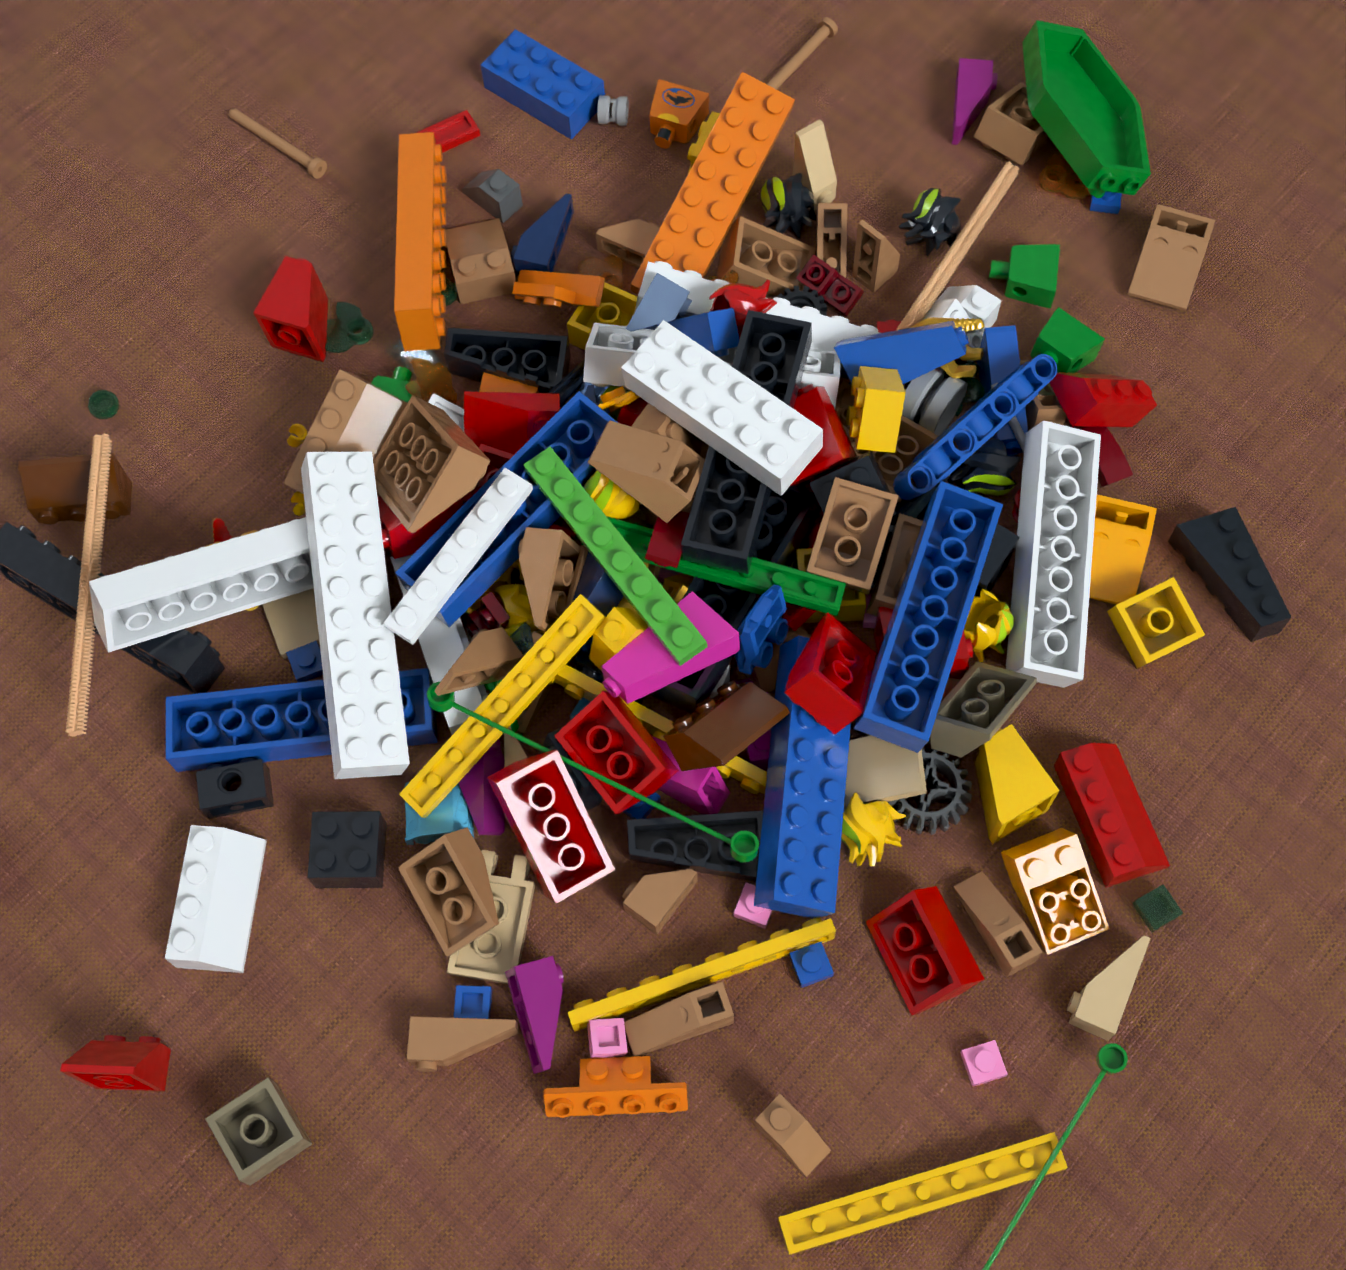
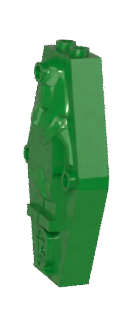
M1036 20L1022 42L1027 100L1032 116L1038 121L1092 196L1102 198L1107 191L1135 195L1151 175L1142 112L1137 99L1083 29Z

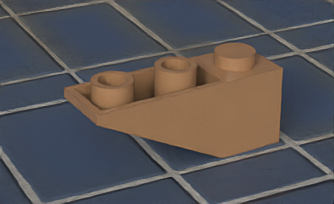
M983 871L953 886V890L1006 978L1037 961L1043 953L1025 922Z
M719 982L687 993L624 1022L633 1055L639 1056L734 1023V1014L723 982Z

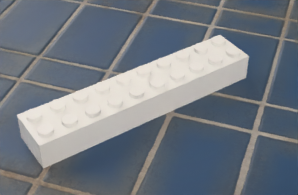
M307 452L301 467L334 779L402 775L410 762L394 632L384 625V621L391 614L372 452Z

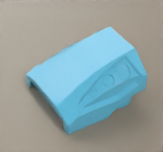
M459 783L426 818H422L405 801V842L407 845H414V840L416 843L428 844L447 833L467 827L474 838L473 818Z

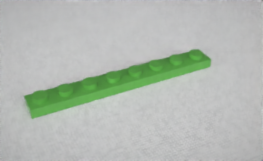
M548 447L523 464L525 471L679 666L708 647L707 641L551 447Z

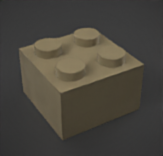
M269 1077L205 1118L239 1181L250 1186L312 1145L310 1138L280 1086Z

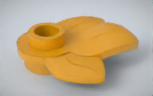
M621 386L601 395L602 404H599L598 407L602 410L609 408L610 412L632 403L640 397L632 391L626 393L624 387Z

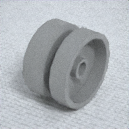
M938 367L911 380L905 390L902 415L940 436L958 411L968 384L959 378L954 379L951 376L944 380V370Z

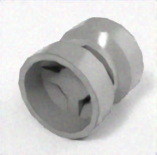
M600 95L597 113L598 124L607 125L609 122H616L617 125L627 126L629 113L628 97L619 96L617 99H611L608 95Z

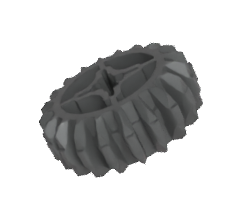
M924 747L922 748V757L925 768V782L929 778L928 787L931 788L926 802L924 801L925 794L911 797L916 801L917 809L909 805L904 798L889 801L888 803L898 813L906 815L903 825L905 830L909 829L911 824L917 825V834L922 833L923 827H928V832L933 835L936 833L937 825L945 832L949 829V822L957 825L960 821L959 814L965 815L967 813L968 807L966 803H970L972 795L967 791L971 789L972 782L964 780L968 775L967 769L957 770L961 762L959 758L950 762L948 760V753L943 752L942 756L936 754L937 750L931 749L930 753H925ZM936 771L948 780L951 787L937 778ZM951 802L942 810L928 812L929 806L933 803Z

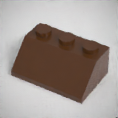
M109 453L111 454L109 457L111 459L108 460L110 461V467H107L110 470L108 471L109 474H107L109 475V480L106 481L108 482V488H105L108 489L106 492L108 494L105 495L107 496L105 499L107 502L104 503L107 505L104 506L106 507L104 509L106 511L104 518L116 519L120 516L131 515L132 482L114 454ZM91 455L19 461L18 468L27 508L38 523L51 525L56 524L58 521H86Z
M730 681L717 689L718 694L715 697L699 702L695 706L696 711L694 713L682 716L672 723L674 728L663 737L681 771L724 766L790 713L787 706L750 681L736 684L735 681Z

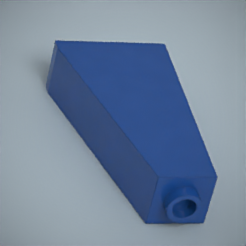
M954 321L844 339L837 342L834 349L851 383L854 376L858 377L860 366L896 369L899 372L902 383L905 384L966 355L967 348L965 345L969 344V340L962 326L957 328Z
M1015 325L984 329L980 344L984 354L981 360H976L983 396L991 390V385L999 383L1020 366ZM1024 407L1015 416L1024 434H1026L1028 426L1026 409ZM1008 422L991 437L1004 442L1007 456L1023 453Z

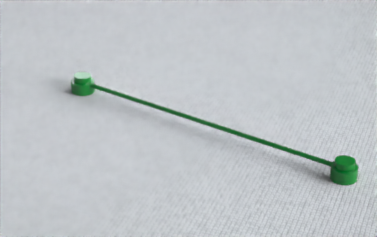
M440 682L433 683L428 688V704L433 710L446 712L453 707L544 753L551 751L455 703L454 692L438 696L434 690ZM560 755L563 762L730 844V853L735 860L750 862L757 856L759 840L752 832L739 831L730 839Z
M1110 1043L1100 1048L1097 1052L1096 1062L1101 1069L1099 1075L982 1270L990 1269L1105 1074H1116L1126 1067L1128 1056L1120 1045Z

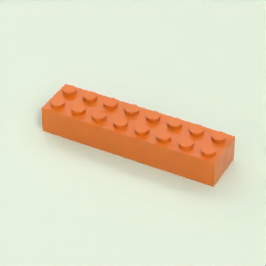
M742 71L631 282L632 292L639 294L648 261L655 263V261L666 262L673 267L672 269L681 272L691 270L701 274L702 278L705 277L793 109L795 99Z
M434 132L399 134L394 312L404 351L440 349L441 336L446 335L445 320L441 318V313H446L445 297L441 295V291L446 290L445 273L441 272L442 268H446L445 251L441 250V248L446 246L445 229H442V225H446L447 221L445 207H442V204L447 203L445 186H442V183H447L445 165H440V162H443L441 144H436Z

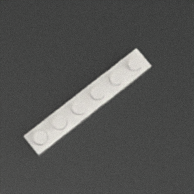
M504 468L384 621L386 628L413 645L532 492V484Z

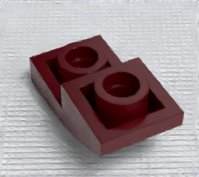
M814 254L796 277V280L802 285L809 287L810 291L814 289L818 291V297L822 295L825 302L846 317L864 294L860 287L840 275L836 269Z
M1085 427L1080 429L1101 435L1098 479L1101 487L1133 475L1124 453L1107 427Z
M679 511L668 523L657 517L645 559L663 567H678L682 554L681 542L689 513Z
M490 592L481 598L479 608L468 615L467 624L469 626L466 629L471 638L483 629L492 630L501 627L505 629L510 621V616L494 594Z

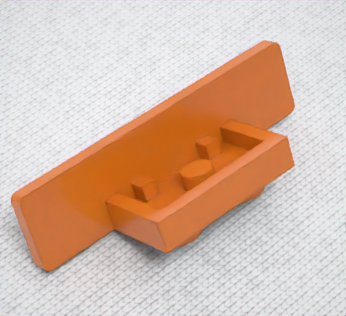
M520 270L518 281L514 282L512 294H515V299L523 300V303L541 306V302H543L544 305L561 308L562 304L598 308L601 302L605 278L594 275Z
M650 1056L580 1059L579 1087L544 1089L545 1112L547 1117L565 1118L568 1116L687 1111V1084L685 1082L651 1084Z

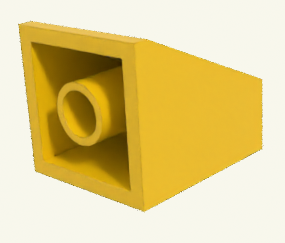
M1012 724L1004 729L999 728L988 742L979 747L975 767L988 837L991 843L994 844L1046 813L1056 798L1059 789Z

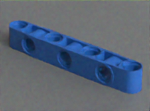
M1040 354L1020 365L1001 380L912 460V463L896 476L893 483L896 495H899L903 500H912L930 491L935 485L949 476L1054 379L1057 374L1055 360L1047 354ZM953 440L958 445V449L954 446ZM911 478L914 479L916 488L912 485Z

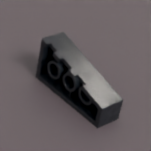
M448 328L444 348V357L449 373L481 382L485 372L537 387L539 393H548L568 374L571 357L568 336Z
M1236 507L1176 525L1168 543L1174 550L1178 549L1185 557V563L1192 572L1196 571L1205 581L1207 590L1212 596L1216 595L1224 604L1226 613L1250 642L1280 633L1291 619V615Z
M763 810L685 816L730 839L739 831H750L757 836L760 848ZM676 817L627 820L630 860L684 870L693 869L696 872L756 882L759 848L757 856L752 861L739 862L732 857L730 844Z

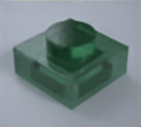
M1164 884L1138 898L1132 904L1151 933L1176 920L1183 914Z

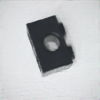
M245 758L240 760L238 764L228 766L213 764L206 767V770L196 772L199 809L208 819L274 806L270 769L262 759ZM241 781V785L237 790L228 791L229 786L233 782Z

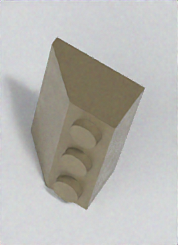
M976 661L940 703L930 735L931 749L963 757L988 742L1035 686L1037 678Z

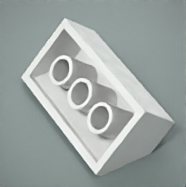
M190 826L165 959L173 966L184 969L244 973L267 843L265 839L224 827Z

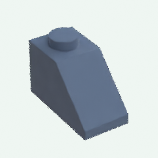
M657 273L626 329L632 332L661 324L663 320L666 322L673 321L677 314L683 317L692 302L691 299L687 298L690 291Z

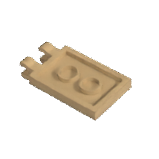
M314 588L262 604L283 659L288 658L286 652L311 642L317 641L318 645H320Z
M872 735L850 740L844 811L855 792L859 795L863 804L875 801L889 802L927 794L922 749L916 753Z
M482 850L499 924L451 955L447 973L508 984L505 972L514 966L520 965L535 883L526 881L530 869L526 856L515 855L511 878L493 875L498 860V855H495L496 852Z

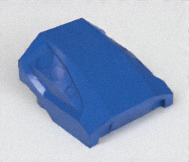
M774 584L759 597L738 628L740 650L735 654L739 672L751 675L753 668L756 666L766 668L773 656L772 643L780 645L786 639L789 627L787 625L788 621L781 617L787 610L782 587Z

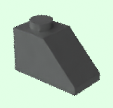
M500 169L482 171L462 188V193L496 219L500 218L502 223L507 221L523 206L520 185Z

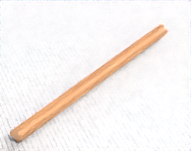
M1011 162L1005 163L994 183H992L988 192H986L965 227H963L957 239H955L938 268H936L896 330L911 328V326L924 320L923 318L927 315L926 313L932 308L933 303L937 300L936 298L943 291L944 286H946V283H948L952 274L956 271L957 266H959L965 254H967L971 245L975 242L974 240L978 237L977 235L984 228L991 214H993L997 205L1001 202L1000 200H1002L1006 191L1014 182L1015 177L1018 175V166L1012 165Z
M105 433L94 435L92 441L79 598L75 622L76 632L74 633L72 674L70 676L68 717L66 719L68 721L66 722L67 729L65 730V732L69 733L68 736L72 737L86 734L83 730H87V728H84V726H87V724H84L87 720L84 719L88 718L85 716L88 714L85 712L88 711L85 707L89 706L86 704L89 703L86 700L89 697L86 695H90L87 692L90 691L87 687L91 686L88 685L91 683V681H88L91 679V677H88L91 676L89 672L92 671L89 669L92 668L89 664L93 663L90 662V660H93V658H90L93 654L90 653L94 652L91 650L94 649L91 645H94L92 641H95V639H92L95 637L92 635L95 634L92 630L96 629L93 627L95 624L89 581L100 578L98 574L101 573L99 572L101 569L98 567H101L99 564L101 561L99 560L102 558L99 556H102V550L100 549L103 547L100 545H103V539L101 538L104 537L102 535L104 534L102 532L104 528L102 527L105 526L103 525L105 523L103 520H105L104 516H106L104 514L106 507L104 506L107 505L104 502H107L105 500L107 496L105 495L108 494L106 493L108 489L105 488H108V482L106 481L109 480V475L107 474H109L110 468L107 467H110V461L108 460L111 459L109 458L111 456L109 453H111L110 450L112 449L110 447L112 446L110 444L112 441L109 440V435Z

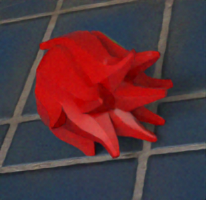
M767 279L759 287L731 283L719 288L709 297V300L715 298L710 312L734 308L740 339L748 310L766 313L777 304L775 300L765 298L769 290L770 280Z

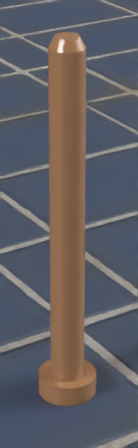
M828 17L823 18L819 23V30L781 68L767 85L777 90L826 37L832 38L838 32L836 23Z
M238 109L229 110V116L232 120L308 168V174L315 179L321 178L326 172L327 163L319 157L313 159Z

